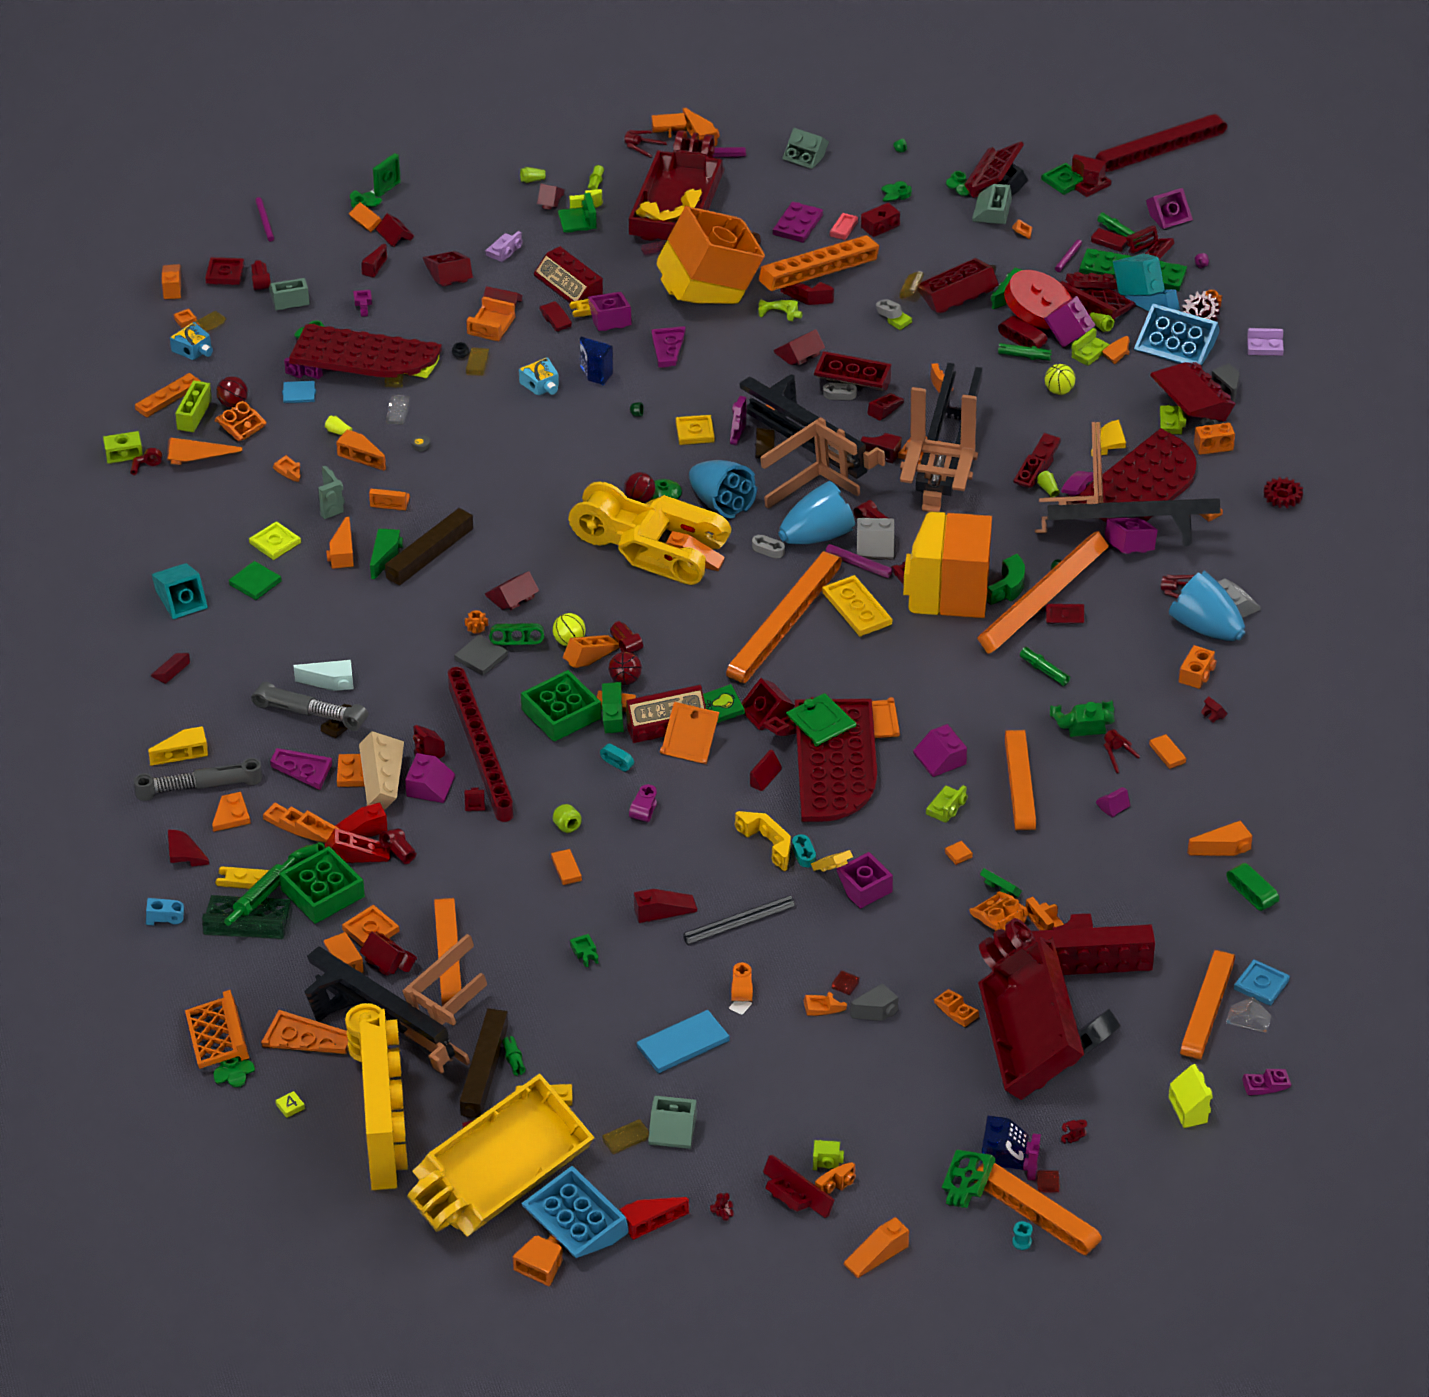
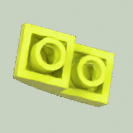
M602 189L585 191V193H591L595 208L603 205ZM584 195L569 196L570 208L582 207L581 200H584Z

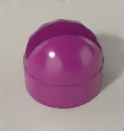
M1200 253L1194 258L1195 264L1199 268L1209 264L1208 255L1205 253Z

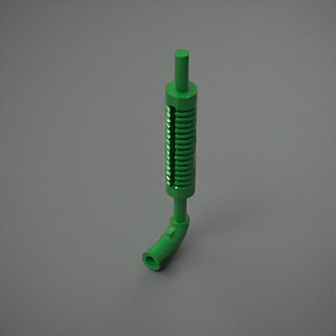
M321 842L306 845L288 856V860L282 865H274L234 903V911L224 920L225 924L230 926L239 917H247L280 885V872L325 849V845Z

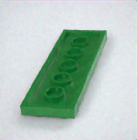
M1087 248L1079 268V273H1095L1097 275L1108 273L1116 279L1113 261L1132 256ZM1159 261L1164 289H1176L1179 292L1187 272V266Z

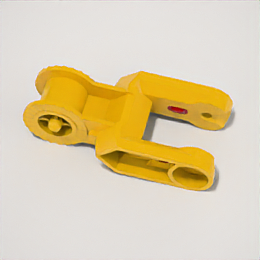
M600 481L593 482L586 487L582 496L583 502L577 503L572 507L568 518L572 530L587 543L599 546L608 543L619 545V551L632 566L689 585L697 584L703 578L706 557L694 548L685 547L680 549L658 541L664 531L667 529L688 534L711 549H720L731 534V526L728 521L715 512L665 495L644 504L627 498L618 487Z

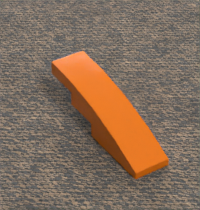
M276 802L263 814L264 820L283 830L324 843L335 828L339 829L308 810L302 813L292 806L286 809Z

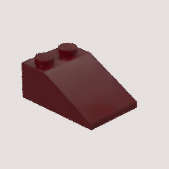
M451 251L423 257V261L435 282L441 284V286H449L452 284L451 282L455 281L464 283L468 279L473 278L470 258L459 252Z

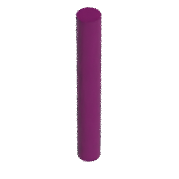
M1080 239L1075 241L1055 267L1056 272H1061L1082 245Z

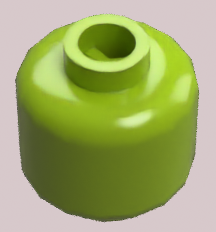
M560 805L553 813V822L562 832L572 833L581 824L582 817L572 805Z

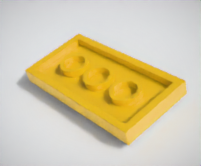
M855 575L822 587V593L859 636L892 625L890 615Z

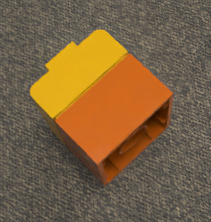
M685 206L668 238L669 241H666L657 259V266L662 273L661 281L669 294L675 295L677 300L703 304H737L741 301L765 254L741 218Z
M928 512L925 515L912 545L911 553H906L903 595H909L908 608L912 613L938 615V612H940V615L985 618L992 516L960 513L946 514L945 512Z

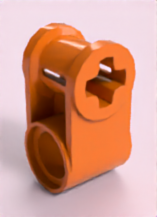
M737 963L733 967L731 1001H752L751 967L747 963Z

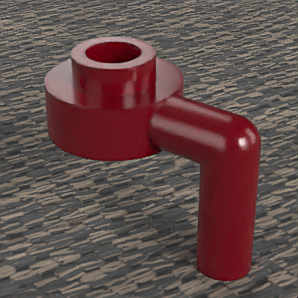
M148 448L143 456L133 458L130 473L136 475L140 463L145 462L150 466L159 465L162 460V452L157 448Z

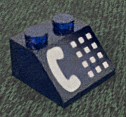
M580 337V366L588 381L605 385L612 376L613 346Z
M988 1115L982 1154L992 1155L996 1159L994 1163L1000 1167L1023 1170L1029 1134L1009 1118Z

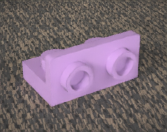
M517 231L513 236L507 233L503 234L485 250L486 256L503 262L521 247L522 233Z
M1249 328L1247 335L1248 355L1283 356V329Z

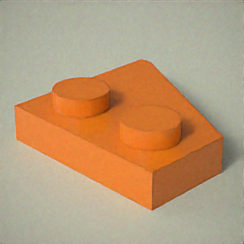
M241 792L221 796L212 823L213 832L251 824Z

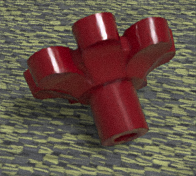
M729 1193L717 1194V1201H715V1204L710 1205V1211L716 1213L718 1217H722L724 1221H728L729 1217L734 1216L733 1210L730 1209L733 1207L732 1201H728L730 1198Z

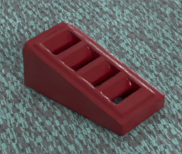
M386 244L379 246L361 262L362 274L364 276L375 277L388 258Z
M889 393L869 402L867 414L880 421L902 405L904 399Z

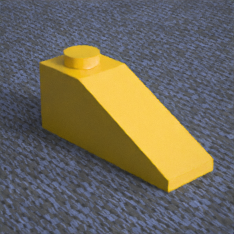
M203 726L184 729L148 749L150 766L208 756Z

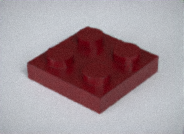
M210 257L205 277L206 284L240 285L245 265L244 258Z

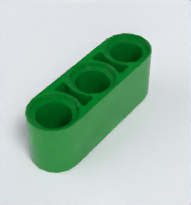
M537 623L495 624L490 629L489 639L496 645L539 644L544 639L545 631L542 625ZM537 630L541 633V635L539 637H533L531 635V632ZM501 631L503 636L496 638L493 632ZM520 631L522 636L516 638L512 635V632Z
M1242 863L1227 871L1226 877L1228 882L1259 911H1263L1279 902L1277 891L1247 863Z

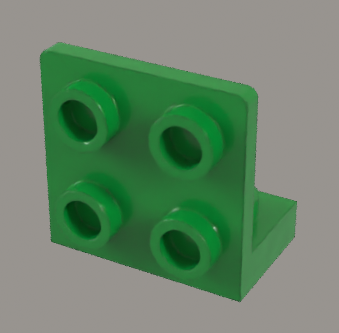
M584 193V200H581L582 207L558 210L563 232L597 229L596 210L591 193Z

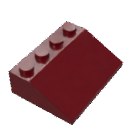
M977 258L915 284V288L930 308L937 313L946 312L949 307L962 305L963 301L979 297V294L991 292L994 290V287L999 286L993 267Z
M1183 362L1151 372L1150 374L1159 386L1189 416L1226 421L1235 406V403L1230 399L1231 396L1225 393L1221 386L1211 379V375L1204 372L1202 366L1196 362Z

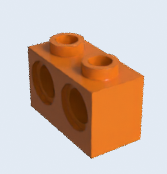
M1231 423L1195 427L1194 445L1199 455L1232 451L1234 449L1235 432Z
M1193 645L1180 667L1179 683L1198 689L1201 688L1204 682L1207 683L1210 671H1214L1217 661L1214 660L1215 651Z

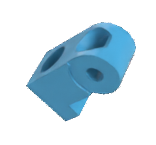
M148 898L146 925H154V922L180 924L184 919V904L177 900Z

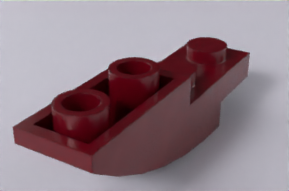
M1044 433L1031 455L1028 454L1013 483L1028 488L1033 487L1038 481L1037 476L1041 472L1047 471L1053 462V455L1061 443V438Z

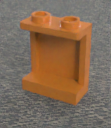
M483 297L482 307L476 316H469L466 320L467 334L499 342L515 319V304Z

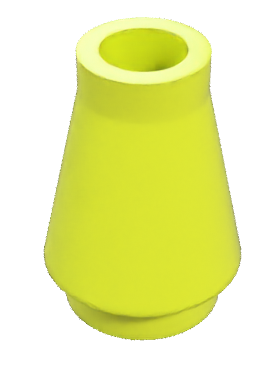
M331 415L326 420L325 428L328 432L343 435L347 429L352 431V427L348 426L337 416Z

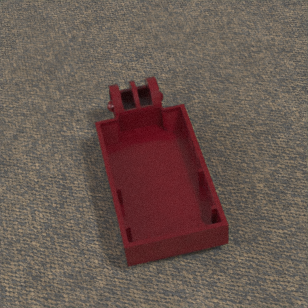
M678 130L673 144V152L657 150L629 216V235L640 236L647 241L655 239L668 240L678 221L665 222L651 220L647 217L645 219L636 214V210L644 202H656L659 212L665 210L671 212L675 211V208L683 206L681 198L685 195L686 191L701 189L702 193L695 208L709 210L725 170L723 168V160L713 158L715 153L714 135L706 134L704 140H700L698 133H693L692 138H687L686 131Z
M1013 918L1006 923L1005 930L998 929L994 932V939L988 937L980 942L979 950L981 956L993 972L979 981L978 984L1004 1089L1022 1100L1035 1090L1043 1088L1050 1079L1067 1067L1074 1066L1084 1056V1051L1053 937L1048 940L1039 937L1036 940L1026 924L1017 918Z

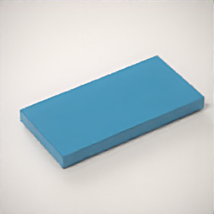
M706 1010L638 1041L637 1048L659 1074L730 1041V1036L709 1010Z

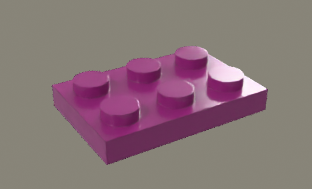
M792 201L773 228V235L804 243L823 216V209Z

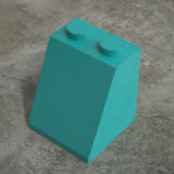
M1144 253L1113 261L1118 294L1151 295L1165 291L1159 257Z
M187 563L151 574L156 593L172 619L208 608L200 574Z

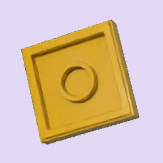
M711 415L675 417L679 445L715 442Z

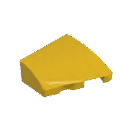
M1119 420L1111 421L1101 428L1102 455H1108V449L1126 448V440Z

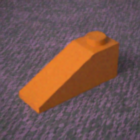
M683 108L686 128L691 137L693 133H698L699 139L704 140L706 134L714 135V146H717L719 131L715 129L712 122L687 108Z
M180 264L163 265L162 288L164 299L181 298Z
M347 429L336 441L338 456L385 471V455L363 434Z
M345 517L329 542L330 550H326L327 561H331L332 569L354 567L350 518Z
M672 531L666 544L680 549L690 547L700 551L706 557V569L719 571L725 560L724 556L688 534Z
M609 635L570 638L562 658L574 668L589 666L618 649L619 643Z
M1237 821L1190 838L1187 853L1198 856H1235L1251 850L1253 835L1241 821Z
M896 1217L879 1226L844 1261V1265L857 1278L861 1277L909 1247V1229Z

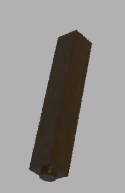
M461 508L456 509L385 564L386 578L399 586L473 530V515Z
M487 1008L459 1101L461 1116L478 1118L483 1113L502 1049V1040L505 1038L508 1028V1011Z

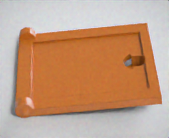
M890 697L887 700L872 701L875 738L899 737L900 731L894 698Z
M674 702L660 753L707 764L719 712Z

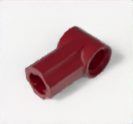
M257 260L251 265L253 289H268L271 282L270 275L267 273L266 263Z
M867 500L853 510L856 519H889L878 511L876 504L872 500Z
M617 621L610 628V633L618 641L622 652L633 653L643 649V641L638 633L633 634L625 623Z
M397 828L380 833V845L384 849L390 848L404 864H409L415 859L417 853L406 841L405 833L402 829Z

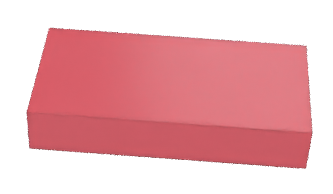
M842 213L830 230V236L846 240L857 224L858 217Z

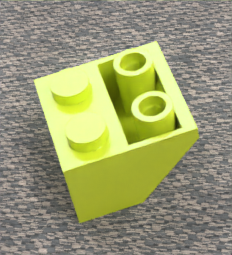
M1193 1064L1173 1080L1169 1087L1168 1098L1183 1128L1208 1123V1115L1211 1113L1210 1100L1213 1098L1210 1087L1206 1086L1203 1073L1199 1072L1196 1064Z

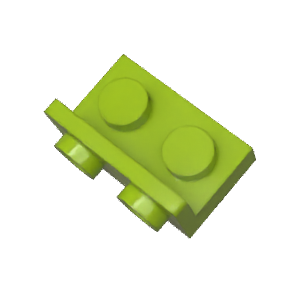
M1092 328L1081 338L1073 342L1071 358L1089 366L1103 355L1102 351L1110 344L1097 338V330Z
M1160 406V428L1171 434H1182V427H1186V417H1183L1186 413L1179 406Z
M945 785L926 808V815L947 823L951 817L956 815L958 808L966 803L968 798L966 794L967 787L962 785L959 790Z

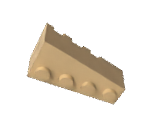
M373 731L359 744L367 806L380 802L385 810L397 798L404 741Z

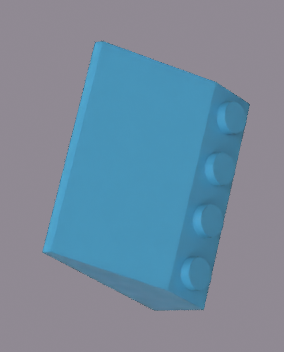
M1153 303L1134 350L1177 363L1196 362L1202 366L1216 342L1220 332L1219 325L1216 321Z
M573 1166L522 1202V1206L575 1258L611 1246L629 1233L626 1217Z

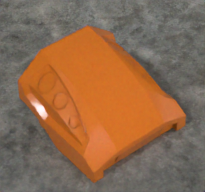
M243 401L238 402L236 407H232L231 410H225L222 415L215 418V422L219 423L237 441L246 439L263 428L267 423L255 409H252Z
M1001 891L976 907L969 909L970 914L974 918L979 919L995 931L998 929L1005 930L1006 923L1013 918H1017L1024 923L1028 916L1027 908L1021 905L1018 899Z

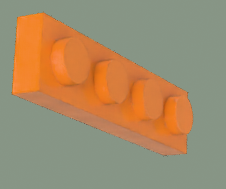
M188 373L136 403L135 410L147 418L185 396L193 380L200 382L201 380Z

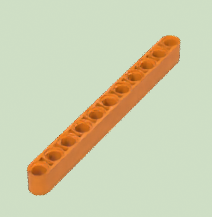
M1099 531L1088 536L977 637V640L987 654L1000 647L1109 547Z
M825 551L820 554L731 661L726 671L728 678L741 683H746L820 594L822 587L826 586L838 572L842 563L841 557Z

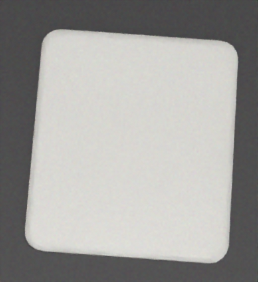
M734 1001L729 1009L742 1015L752 1003L749 1001Z

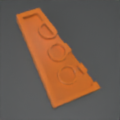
M278 1010L261 1045L267 1048L346 1054L348 1051V1038L346 1030Z

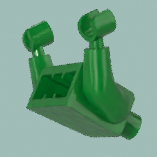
M1112 699L1109 702H1088L1075 705L1072 711L1066 715L1061 712V705H1050V716L1054 717L1059 727L1068 728L1070 737L1106 734L1105 725L1115 722Z

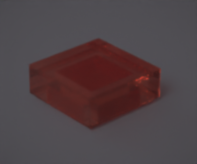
M841 970L832 982V989L851 995L859 984L860 977Z
M1037 1170V1191L1059 1192V1171Z

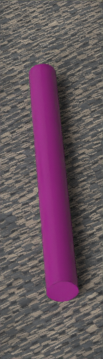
M257 197L255 199L267 239L271 242L274 240L273 232L262 198Z

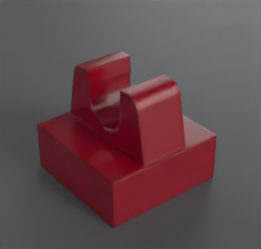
M1208 696L1204 700L1205 706L1201 713L1204 717L1212 713L1208 718L1212 723L1219 718L1224 719L1228 714L1211 697Z
M479 787L465 790V811H485L484 790H479Z

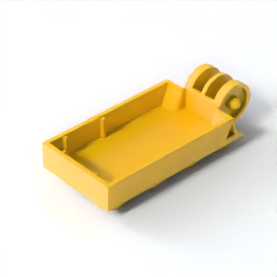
M364 1003L354 1006L346 1014L348 1051L355 1060L362 1062L371 1189L397 1188L396 1171L408 1170L406 1144L395 1145V1142H406L404 1111L392 1112L395 1109H403L404 1105L402 1079L390 1080V1077H401L400 1048H388L389 1045H399L397 1019H385V1009H381L374 1004Z
M539 1073L429 1152L424 1160L412 1171L419 1181L408 1193L407 1197L436 1232L443 1230L451 1224L468 1237L588 1149L595 1137Z

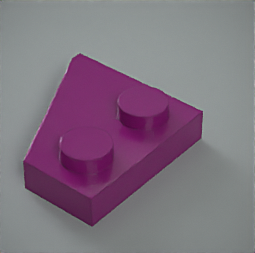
M739 396L737 402H734L732 407L734 414L730 436L731 445L737 446L747 424V397Z
M1033 1133L1031 1142H1027L1026 1154L1029 1157L1025 1158L1023 1171H1027V1180L1035 1181L1041 1134Z

